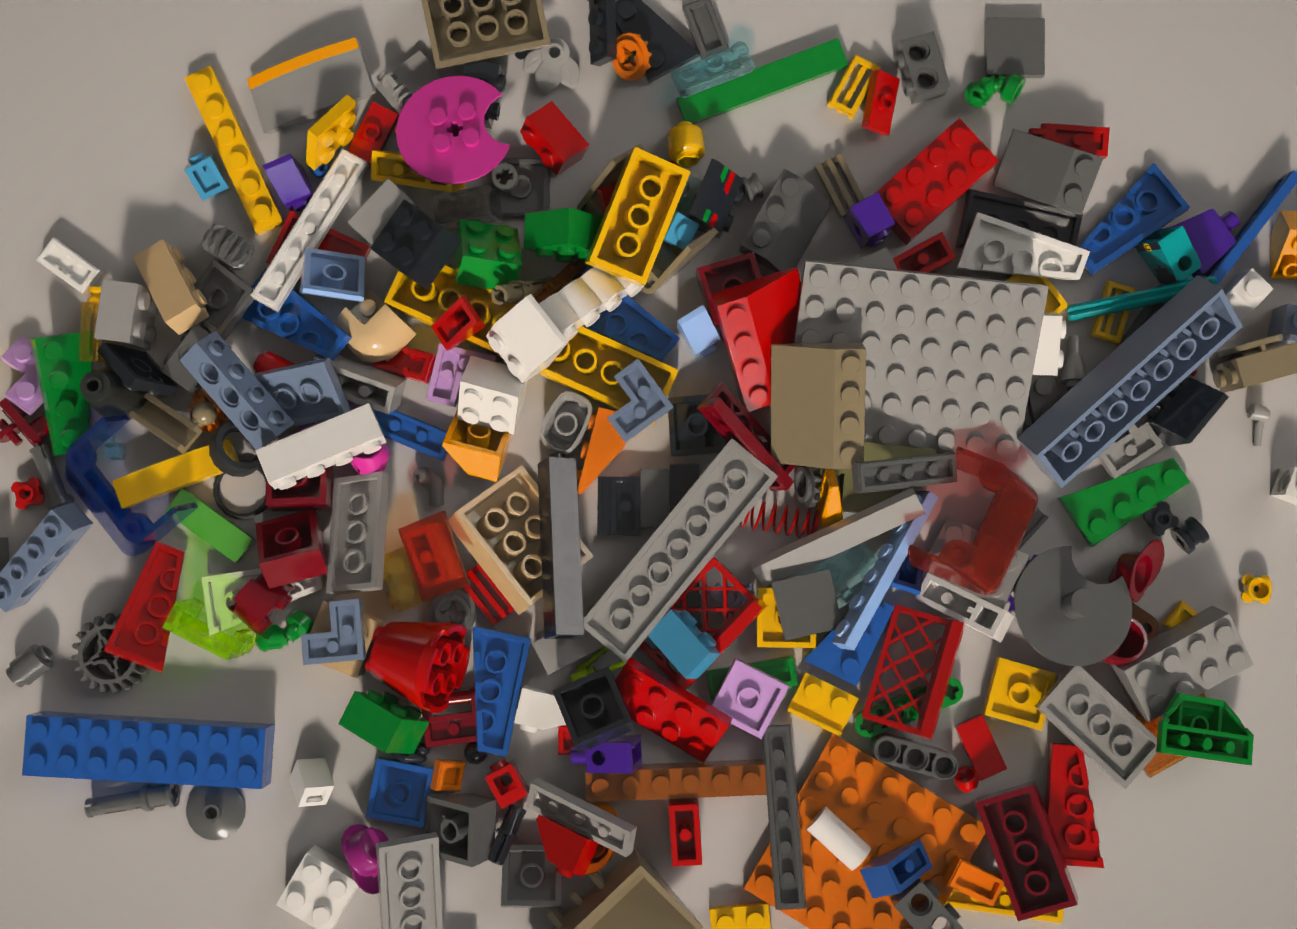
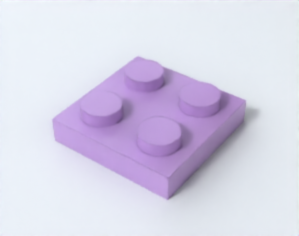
M735 657L710 705L732 717L731 724L762 739L789 686Z

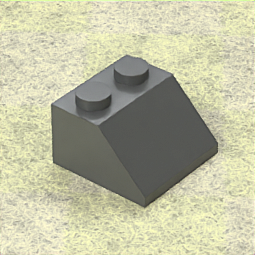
M474 793L428 795L426 834L437 833L439 837V857L469 867H474L487 861L495 841L496 799Z

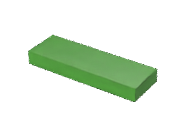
M182 488L165 511L235 563L241 560L255 541V538L186 488Z

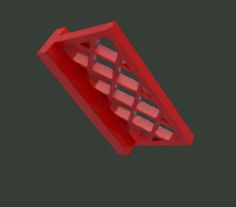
M713 557L668 612L671 609L703 612V628L698 629L702 633H715L712 636L717 643L714 647L722 654L768 605L751 593L716 557ZM713 567L722 574L723 586L707 587V573ZM702 580V587H695ZM728 581L731 582L734 586H728ZM723 590V607H708L707 591ZM728 590H739L747 600L741 607H728ZM690 591H702L703 608H687V594ZM682 601V608H675ZM708 612H723L724 625L721 628H708ZM728 612H735L730 618H728ZM645 641L639 646L676 685L687 690L697 680L685 679L680 672L676 673L668 665V658L663 654L662 659L657 654L662 653L660 649H652Z
M895 604L862 718L932 741L965 629L964 622L954 619L948 620ZM903 613L912 616L917 626L901 634L896 625L899 614ZM917 618L927 621L920 624ZM932 623L944 625L942 637L930 642L923 628ZM896 630L899 636L892 639L894 631ZM920 630L927 645L911 652L904 638ZM902 640L909 654L893 662L888 653L889 647ZM940 643L938 652L936 653L933 646ZM930 648L936 658L934 665L922 671L914 656ZM886 657H887L888 660H889V662H890V664H889L888 666L884 667V664H885V661H886ZM912 658L919 673L903 681L896 666ZM893 668L901 683L885 691L880 682L881 674ZM932 671L928 682V680L925 677V674ZM922 677L927 685L926 693L914 700L906 684ZM879 686L882 693L875 696L877 688ZM904 687L911 702L895 710L887 694ZM885 697L892 712L882 717L870 714L873 702ZM923 700L921 710H919L916 703ZM913 705L919 715L916 727L903 724L897 713ZM895 715L898 722L889 720L888 718Z

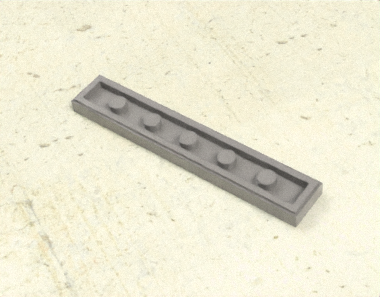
M912 487L750 562L763 587L771 585V582L782 580L926 513Z

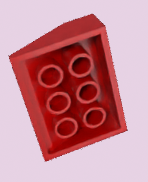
M796 266L710 294L739 398L748 412L771 405V344L794 343L801 291V281Z

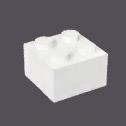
M470 356L460 380L457 419L469 424H477L498 432L514 435L524 407L527 381L522 384L517 377L511 374L507 365Z
M314 845L306 852L276 905L315 929H333L356 892L358 885L347 863Z

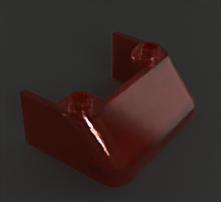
M958 446L955 451L957 469L979 477L982 487L996 494L972 544L962 540H951L943 546L939 556L910 544L908 548L910 565L978 594L992 595L1000 589L1037 509L1038 496L1028 484L1003 463Z

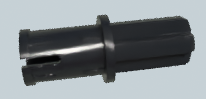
M514 804L508 806L500 828L495 830L498 834L488 855L490 862L501 866L504 864L513 840L518 839L516 834L526 814L525 809Z

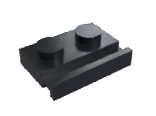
M598 476L597 535L640 536V477Z

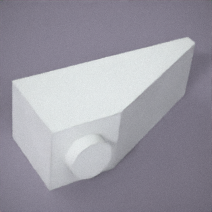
M1252 268L1238 274L1223 291L1237 317L1242 321L1274 288Z
M927 573L922 583L920 594L915 596L916 600L957 621L964 622L966 626L1000 643L1014 618L1008 611L930 573Z
M528 685L523 686L514 723L520 724L521 730L536 733L538 729L545 730L566 725L553 691Z

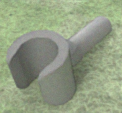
M1251 404L1247 412V418L1256 421L1253 446H1261L1264 423L1270 417L1269 409L1258 404Z

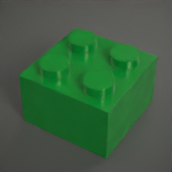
M570 207L525 214L524 249L536 252V257H556L555 261L559 263H572L573 258L586 260L603 217Z
M460 219L456 236L462 241L453 252L455 284L496 289L495 286L507 285L510 281L518 280L522 267L518 228H512L507 225L487 224L477 220Z
M368 689L367 692L354 691L338 724L384 753L414 754L429 721L421 717L422 712L410 705L404 707L397 703L399 700L397 696L386 691L380 694Z

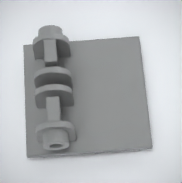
M418 50L394 71L384 70L379 76L382 80L375 87L400 115L408 99L417 90L443 77L425 55Z

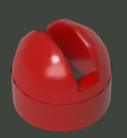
M961 767L953 777L955 785L962 792L970 793L971 790H975L978 787L979 778L977 771L973 767Z

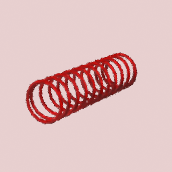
M765 500L762 501L755 526L753 524L754 507L750 510L752 530H755L757 528L762 515V530L764 532H766L769 529V526L773 518V531L775 534L779 533L784 522V532L786 536H789L791 534L794 525L797 538H800L803 535L806 525L807 536L810 535V508L807 510L806 518L800 535L798 533L799 506L796 507L794 518L788 533L787 504L784 507L783 515L777 531L776 502L773 504L771 515L766 528ZM818 509L815 511L813 517L811 534L817 532L818 529ZM750 511L746 515L743 525L742 521L740 522L741 528L745 527L750 515Z

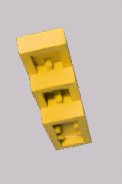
M225 439L223 441V448L226 454L232 460L239 462L232 440ZM209 445L184 453V455L181 454L113 480L112 483L123 509L151 498L161 497L183 487L193 486L223 472L214 465L209 455Z

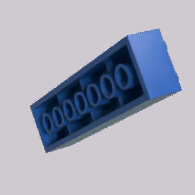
M39 711L26 716L22 776L263 789L271 783L275 724Z

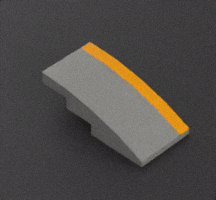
M357 37L299 55L247 78L263 132L270 135L291 124L302 125L322 114H326L345 95H349L358 102L376 93L360 40Z

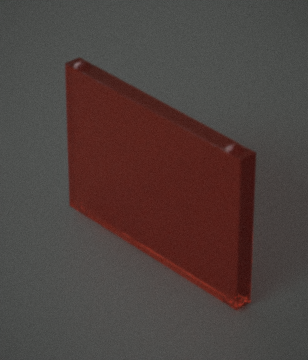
M445 511L438 512L398 529L422 603L470 585Z

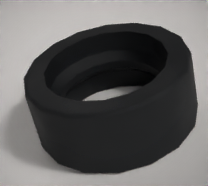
M228 420L212 435L209 443V455L214 465L223 473L232 477H245L254 473L261 464L257 454L248 463L234 461L226 454L223 448L225 436L231 432H240L233 422Z

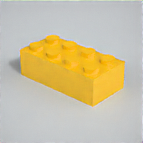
M637 147L630 150L585 263L637 286L645 285L691 171Z

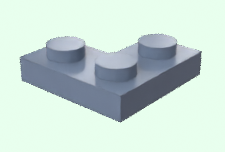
M639 359L614 376L631 401L607 419L626 443L674 407Z
M362 598L329 601L331 631L301 635L303 665L366 659Z

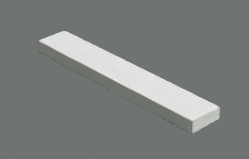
M343 148L341 149L251 294L253 299L279 312L302 275L305 247L318 249L367 170L368 162Z

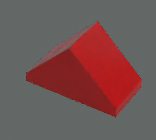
M465 295L461 296L431 325L446 351L451 350L486 327Z

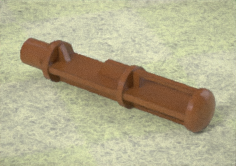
M578 260L574 264H568L561 272L532 295L533 297L543 290L535 298L538 304L549 296L558 293L569 280L578 279L581 276V272L587 268L585 260Z

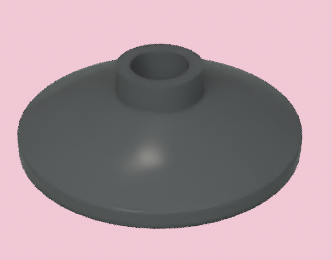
M199 786L190 795L186 806V816L190 827L196 834L208 840H222L234 834L242 825L246 813L242 794L237 788ZM210 807L216 809V817L209 815L208 810Z

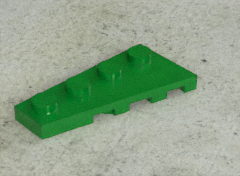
M93 330L31 339L53 454L55 456L87 450L90 403L80 391V382L85 374L91 372Z
M1169 458L1134 472L1118 476L1115 479H1110L1058 497V500L1088 545L1094 547L1189 484L1190 481L1176 460Z

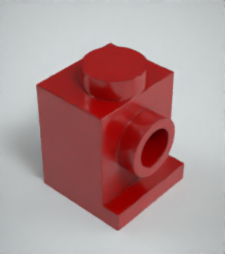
M505 758L489 766L491 772L486 774L485 779L501 809L529 794L530 788L526 785L514 759L507 763ZM510 775L513 780L512 783L505 784L502 781V776Z

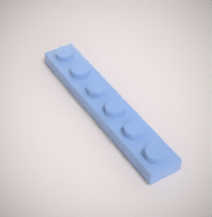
M931 491L915 492L926 514L893 528L888 542L880 548L877 555L878 560L874 567L866 573L863 587L859 594L853 597L849 604L850 610L835 629L836 635L832 643L839 648L855 650L939 498Z

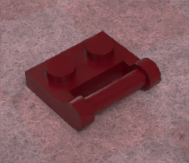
M471 687L469 691L453 692L447 699L449 705L471 702L472 711L433 716V712L421 709L422 717L429 721L424 732L426 748L476 742L474 687Z

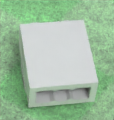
M1044 312L1033 375L1057 376L1058 368L1063 366L1064 353L1063 350H1060V341L1066 335V321H1063V316L1058 313Z

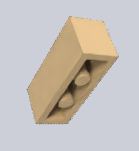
M161 239L133 256L164 322L178 335L209 317L204 307L208 304L207 300L199 289H195L193 284L197 281L192 272L187 267H184L183 262L186 259L177 246L171 247L164 239Z

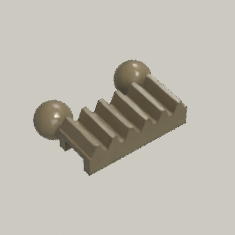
M148 392L144 396L148 401L137 414L133 411L128 414L139 425L152 432L174 449H177L183 455L202 433L200 428L203 425L212 424L217 418L215 406L209 402H201L194 407L193 419L190 421L160 401L161 398L170 396L161 394L155 396Z

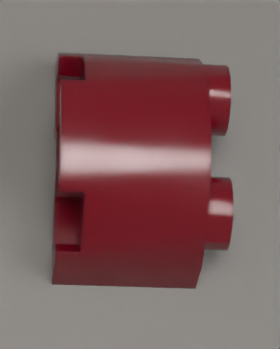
M261 573L255 580L251 578L234 597L235 603L228 609L255 633L259 632L262 634L273 622L270 618L271 614L276 609L282 611L292 601L293 598L290 595L295 588L289 583L269 589L263 573Z

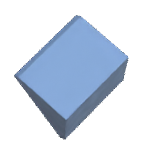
M305 247L299 293L356 302L364 300V256Z

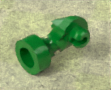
M1016 73L1009 76L999 75L998 78H995V75L984 77L977 82L968 84L964 93L965 99L972 107H983L991 101L997 91L1000 93L1001 101L1013 105L1023 90L1026 78Z
M294 609L285 618V629L278 625H270L262 634L257 632L255 638L256 646L263 652L281 649L284 645H289L288 641L292 640L294 642L301 638L302 634L310 633L314 622L303 611Z

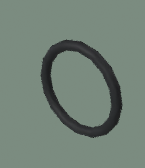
M239 460L240 463H248V462L251 461V460ZM260 466L257 470L263 475L266 482V476L262 466ZM225 473L216 476L213 483V497L217 506L227 516L235 519H251L268 507L266 506L265 497L260 507L250 513H236L229 510L223 504L219 495V485Z

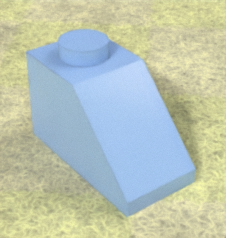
M704 305L677 321V331L694 358L699 355L706 358L718 350L716 345L720 343L721 339Z

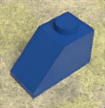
M918 839L875 858L860 869V872L872 898L901 893L933 866L921 840Z

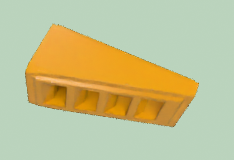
M825 468L821 483L822 491L819 493L820 500L816 503V509L819 510V522L822 527H828L843 520L840 491L835 470Z

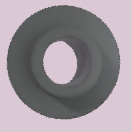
M33 644L10 662V667L6 669V674L18 687L30 685L53 667V653L44 645Z

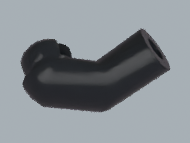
M419 742L414 754H389L402 763H423L428 759L426 756L430 753V747L426 748V744Z

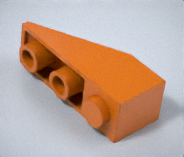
M598 407L597 414H591L588 424V430H592L590 442L584 441L580 458L585 459L583 470L577 469L578 494L583 495L627 445V442L625 443L607 419L616 411Z

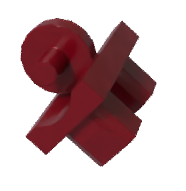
M6 398L1 400L0 407L2 412L12 423L8 424L5 419L0 420V442L6 443L11 440L15 446H18L23 442L18 435L21 432L33 447L40 445L41 448L42 440L49 435L45 417L41 415L28 424L24 419L28 415L26 412L9 402Z

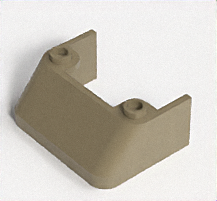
M641 144L635 146L642 150L644 148ZM633 148L609 162L579 202L577 210L603 217L597 188L618 181L629 151ZM713 228L695 240L693 238L684 250L663 241L647 282L641 291L646 294H652L690 263L718 231Z

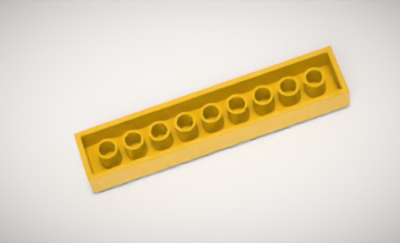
M444 265L428 289L398 270L384 300V303L390 308L431 326L461 296L465 295L486 325L485 328L466 339L465 342L498 357H501L500 354L491 348L486 335L500 318L517 305L511 302L504 305L495 304L491 297L492 289L455 284L454 269ZM581 326L577 328V334L568 341L549 367L538 373V375L619 410L631 400L614 376L635 360L639 359L667 398L679 370Z

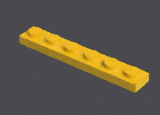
M208 66L184 77L255 232L261 235L284 224L285 221L214 69Z

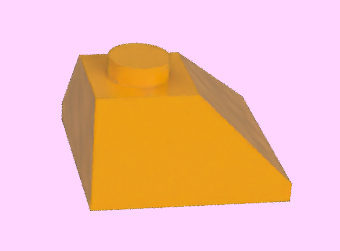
M457 408L443 440L442 447L468 475L497 482L505 462L512 434L498 432L488 427L469 424L457 419Z

